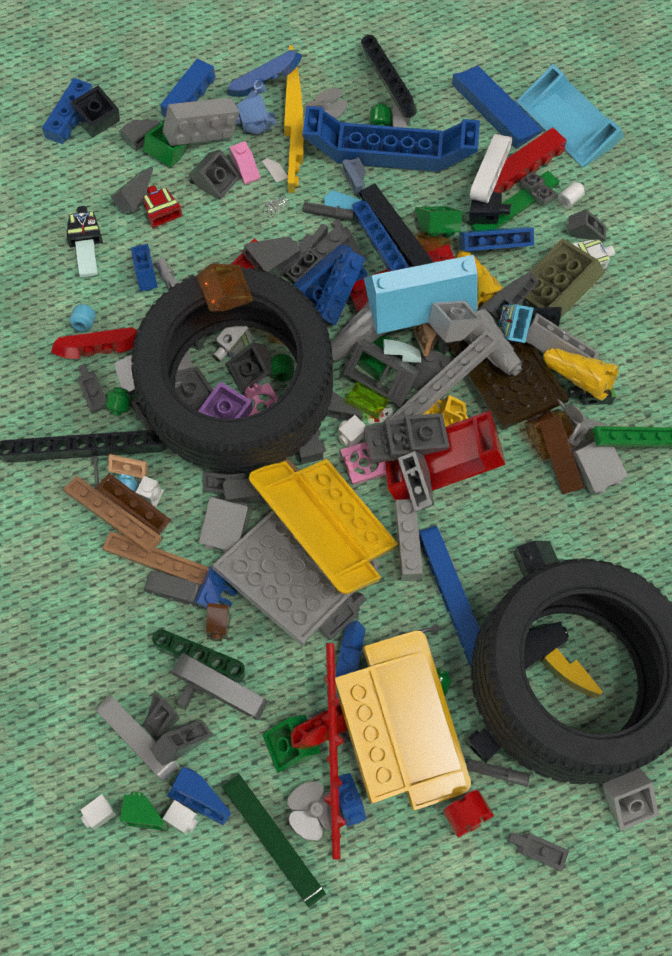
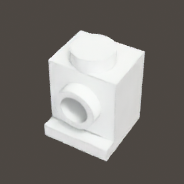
M146 476L143 477L136 491L139 496L154 507H157L164 492L163 489H160L158 481Z

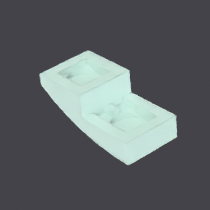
M93 239L75 242L80 277L98 275Z
M384 339V354L402 355V362H421V353L417 348L403 342Z

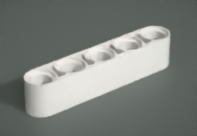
M494 134L470 191L471 200L489 202L509 154L512 137Z

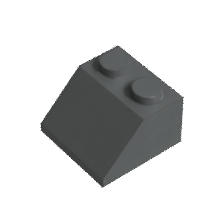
M221 150L209 152L189 174L199 189L217 199H222L241 177Z
M434 350L430 352L428 357L422 353L421 362H417L415 368L422 372L415 379L413 388L420 391L454 359Z

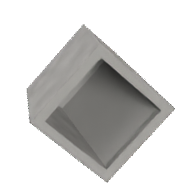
M594 436L579 443L577 447H571L583 486L588 493H595L596 495L607 491L606 487L610 485L616 486L623 482V478L628 476L615 447H597Z
M222 496L210 497L199 543L204 544V547L207 549L215 550L217 547L223 549V553L229 551L245 536L255 505L245 502L226 501V498Z

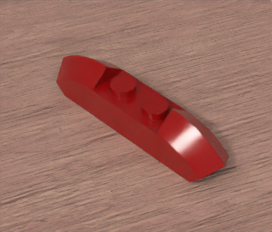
M133 327L58 337L53 343L51 352L57 356L69 359H79L83 355L90 357L97 353L110 354L113 351L121 353L134 348L133 344L138 331Z
M338 704L336 706L337 734H340L348 729L341 705ZM328 710L294 728L291 733L292 747L298 749L312 748L329 740L328 725L322 721V717L328 713Z

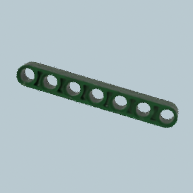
M238 773L223 784L222 788L226 794H228L236 808L241 812V815L266 847L274 861L279 865V868L304 900L307 907L310 908L326 895L325 891L241 775Z

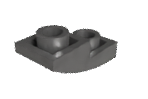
M533 171L520 180L523 188L543 207L557 198V193L545 185V179Z

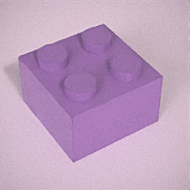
M219 382L198 411L212 417L235 419L249 416L253 410L251 400L224 383Z

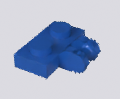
M210 566L194 602L207 609L208 603L228 605L230 608L232 602L220 597L222 591L234 597L237 591L225 586L227 581L212 569L213 566Z

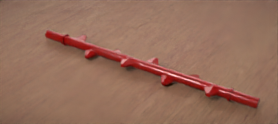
M326 643L325 667H327V675L324 677V681L327 684L328 713L322 717V721L328 725L329 755L326 757V761L330 767V794L324 797V801L331 807L330 838H332V859L339 860L341 859L340 838L342 837L340 828L346 825V821L339 815V787L342 785V782L338 777L337 747L343 744L344 740L337 734L336 706L339 704V699L336 697L334 643Z

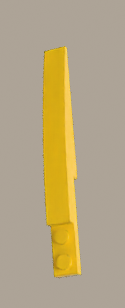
M289 45V50H293V45ZM297 67L287 75L284 133L285 136H290L288 193H295V187H299V176H296V172L300 171V165H303L304 162L303 106Z

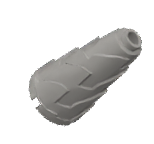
M369 301L338 333L336 338L331 341L332 355L335 362L352 354L351 350L356 342H360L363 339L373 342L388 333L376 334Z
M486 309L477 311L476 313L483 319L482 324L463 340L470 345L483 332L488 330L499 340L500 345L486 358L509 376H516L522 370V363L513 351L514 348L503 336L505 334L495 323L491 314Z

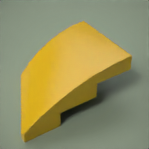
M448 395L444 400L439 399L424 413H442L445 427L468 419L465 402L451 395Z

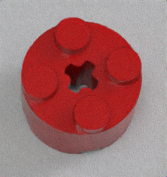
M478 789L466 794L464 798L459 801L456 800L443 810L446 819L458 838L469 832L468 829L472 832L482 826V820L485 823L495 816Z

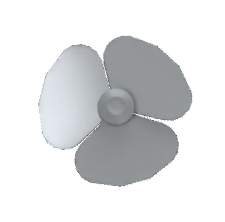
M326 89L315 97V101H309L305 105V112L306 106L324 107V111L337 119L345 112L348 103L346 100L335 102L342 95L341 89Z
M316 781L307 782L295 788L287 799L288 807L294 810L289 816V824L296 834L312 841L319 840L323 835L320 823L327 831H331V807L324 801V797L329 795L330 792L323 793L322 784ZM339 804V815L341 816V809Z

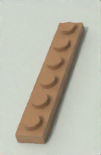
M78 476L63 488L67 495L148 554L162 542L160 535Z
M110 531L102 548L105 552L202 585L209 570V567L155 548L148 554L125 536Z

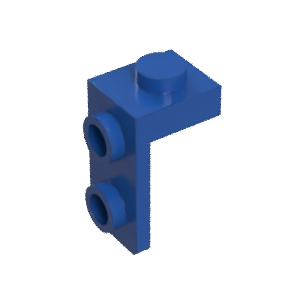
M351 773L339 776L342 785L339 787V803L346 826L348 827L367 820L362 800Z

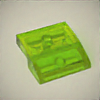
M357 382L353 390L347 395L345 402L378 419L390 400Z

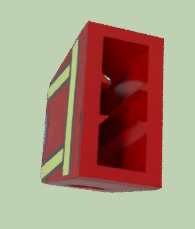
M154 185L147 188L148 195H145L143 198L152 228L182 217L180 204L167 188L157 190Z

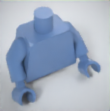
M256 80L254 82L255 90H252L244 100L236 105L239 110L236 125L241 124L243 133L248 132L260 135L264 131L271 130L270 125L275 126L277 121L274 119L276 118L274 113H267L262 96L259 95V92L264 93L266 91V87L261 80Z

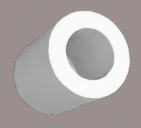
M577 182L570 184L558 195L559 203L565 208H570L585 195L584 186Z

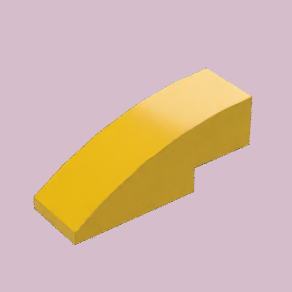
M557 648L542 660L546 668L569 687L596 699L603 693L577 659L570 664Z

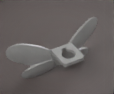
M557 398L561 407L570 416V420L578 425L568 439L570 444L577 447L589 428L609 426L600 421L587 419L577 406L569 404L567 408ZM580 433L579 437L576 440H574L576 435Z

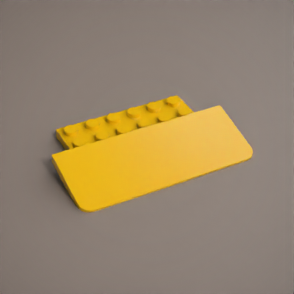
M328 459L297 472H294L289 464L283 461L264 466L250 473L249 481L339 592L350 594L377 583L382 578L369 562L395 549L398 543Z
M412 631L363 646L368 667L336 677L335 680L336 692L369 802L375 803L406 792L412 810H417L468 792L471 787V779L425 634L421 631Z

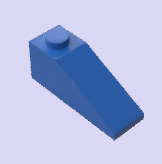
M148 244L131 247L140 291H150L158 288Z
M181 768L167 797L224 825L231 815L229 809L201 775L192 769Z

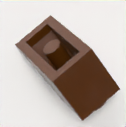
M208 603L206 634L212 641L221 642L222 639H228L231 620L228 605Z

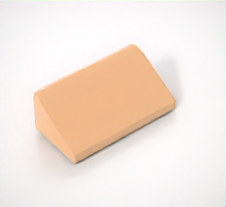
M109 454L108 472L130 475L141 479L149 474L147 462Z

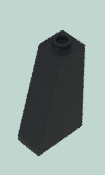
M560 621L528 632L524 649L526 671L541 662L544 657L556 648L559 649L566 644L567 638H569L568 631L565 626H562Z

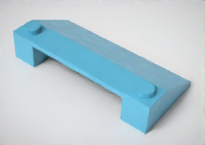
M554 64L516 101L546 131L554 127L567 140L565 150L583 168L612 149L624 137L622 129L610 118L607 119L587 100Z
M474 255L385 272L364 278L376 334L428 323L432 304L437 302L466 301L477 312V269Z

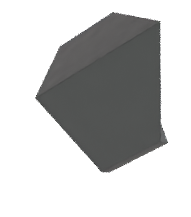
M154 690L148 716L142 726L157 740L180 717L170 704Z

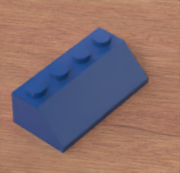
M343 244L337 246L292 286L295 285L301 290L304 296H307L316 307L341 249L353 251L350 246ZM363 266L359 272L356 281L361 280L368 275L367 271Z

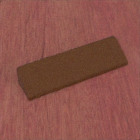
M554 416L538 422L561 493L566 494L583 489L584 486L560 416Z
M110 473L106 475L97 487L99 492L158 535L162 534L171 521L170 518Z

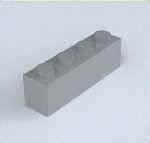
M538 313L530 322L526 342L534 345L544 354L548 349L559 348L569 353L597 359L598 351Z
M411 499L396 500L395 515L401 581L421 580L423 571L417 512L414 510Z

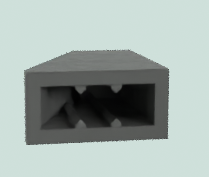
M288 236L247 243L244 245L243 254L255 269L275 274L298 259L301 248L297 241H293Z

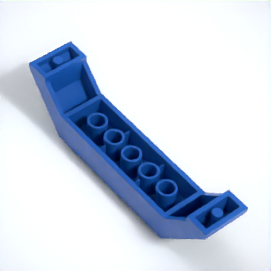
M306 106L303 137L336 163H342L344 160H353L358 157L365 166L440 172L478 152L480 120L463 119L461 123L444 131L345 123L338 121L324 111V107Z

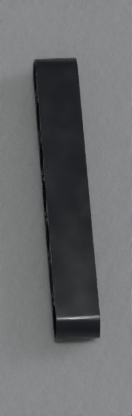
M373 35L363 37L361 44L365 55L404 118L415 116L417 109L414 99L382 47Z

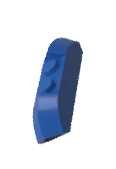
M289 50L230 82L228 95L235 97L248 96L254 90L253 86L256 80H261L264 85V80L268 78L273 80L279 77V72H282L284 77H286L297 67L303 54Z
M358 620L349 623L345 628L335 678L358 671L366 628Z

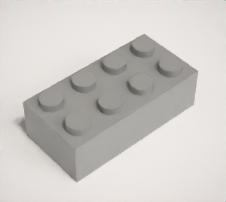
M232 98L168 104L162 132L170 146L229 139L233 137L239 110Z

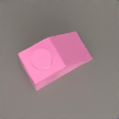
M244 141L231 146V160L244 184L246 185L261 179L253 154L247 143Z

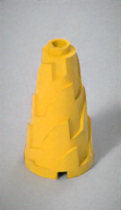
M460 251L457 254V258L472 254L469 251ZM474 256L477 269L478 311L483 304L504 287L501 286L494 276L492 277L487 268Z
M559 348L548 349L543 357L548 367L601 401L608 395L604 391L612 389L619 372V366L569 353Z

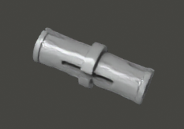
M165 258L157 259L158 262L155 261V265L161 274V279L170 288L176 282L174 271L169 268Z

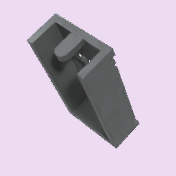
M366 339L356 342L351 350L353 352L351 358H348L344 365L346 369L343 375L353 378L396 403L401 408L408 399L406 397L412 391L413 383L422 371L406 362H402L401 359L394 355L384 354V349ZM363 351L387 364L379 382L355 369ZM392 367L399 372L389 389L382 382L389 368Z

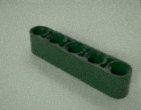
M163 629L157 630L152 636V642L160 652L177 659L180 654L188 655L194 659L196 653L202 652L204 657L197 661L235 682H240L245 678L244 664L237 659ZM161 637H166V643L162 645L157 643ZM179 645L186 646L182 652H177L176 648ZM216 660L223 661V664L218 668L212 666ZM238 667L242 670L239 675L231 674L233 668Z

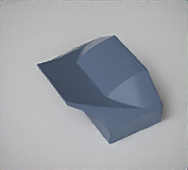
M358 157L353 160L342 161V171L354 194L358 197L360 196L359 191L365 188L364 177L366 170Z

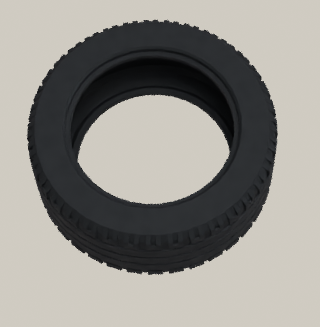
M231 266V268H214L212 271L205 270V272H199L195 276L191 275L189 278L183 279V282L176 283L175 286L170 287L167 293L164 292L156 300V304H152L150 310L146 313V318L142 319L138 328L139 332L135 336L131 359L133 363L131 365L132 377L136 393L153 430H155L161 441L166 443V446L175 454L178 453L179 457L187 462H193V465L203 469L209 468L210 471L220 473L222 471L226 473L252 472L264 466L281 463L288 456L292 457L300 451V448L304 447L312 439V435L316 434L321 426V421H324L330 406L333 390L331 339L329 338L326 324L323 323V318L318 309H315V305L295 285L292 286L290 282L281 277L278 278L275 274H270L267 271L261 272L260 269L249 267L244 269L243 267ZM247 326L266 331L278 338L290 350L297 366L294 377L285 393L267 409L242 418H217L203 414L190 407L176 393L175 381L180 362L189 348L203 336L225 327Z
M576 558L563 560L562 562L557 561L547 564L545 567L542 566L519 580L485 619L475 640V648H473L471 658L473 663L471 666V680H473V684L471 686L473 696L477 701L475 703L479 715L483 717L482 721L488 732L491 731L493 734L492 738L500 747L502 746L505 749L504 752L513 760L517 759L520 765L530 771L534 770L536 774L545 778L551 777L554 781L570 782V784H594L609 781L637 770L656 760L672 747V602L667 599L668 597L660 592L661 590L656 588L652 582H647L646 578L641 577L638 573L630 572V569L624 568L621 565H613L612 562L596 561L595 559L582 558L578 560ZM560 613L586 616L606 626L624 644L635 667L638 690L634 710L627 723L619 732L591 734L578 731L557 720L538 701L529 684L524 665L525 642L534 621L548 615Z

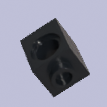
M485 728L480 732L476 730L469 737L471 741L468 747L484 763H487L501 749Z

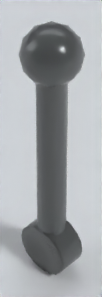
M94 455L92 456L91 461L94 464L96 484L94 488L97 490V487L99 485L97 462L99 458L98 456Z
M434 624L431 628L416 631H421L423 633L433 631L437 633L440 630L439 625ZM402 631L399 635L406 634V632Z

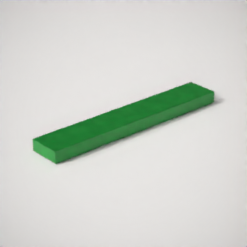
M549 171L540 176L545 179V185L550 189H554L559 185L560 181ZM523 188L503 203L511 204L510 215L500 214L497 224H473L471 229L473 231L499 229L536 202V200Z
M595 426L592 429L597 447H672V427Z

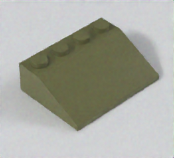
M562 238L530 271L539 283L524 300L533 308L561 307L562 318L605 274V271L598 259Z

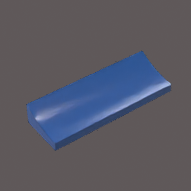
M478 65L464 72L453 74L452 85L501 135L512 137L511 145L515 149L542 133V128Z

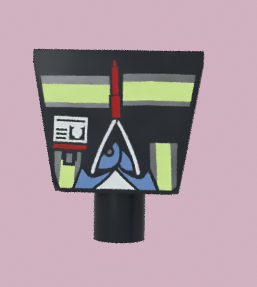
M85 206L77 207V213L70 214L68 218L67 241L69 247H76L75 242L91 239H93L94 245L102 244L103 239L94 212H88Z

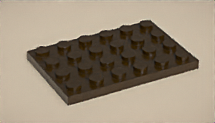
M507 339L522 363V370L516 376H509L487 358L466 375L487 409L491 411L494 420L501 430L560 406L557 398L563 404L569 401L568 395L535 347L527 342L523 343ZM464 340L456 341L449 344V349L456 358L469 344Z

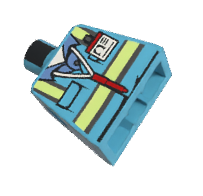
M517 304L504 305L499 316L500 322L498 326L505 334L503 336L508 340L525 343L534 308Z

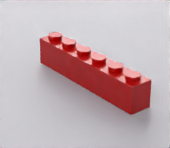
M552 127L506 159L493 191L502 193L505 190H511L514 184L518 181L520 182L526 175L532 171L534 173L537 172L540 166L550 163L556 155H562L565 151L567 140Z

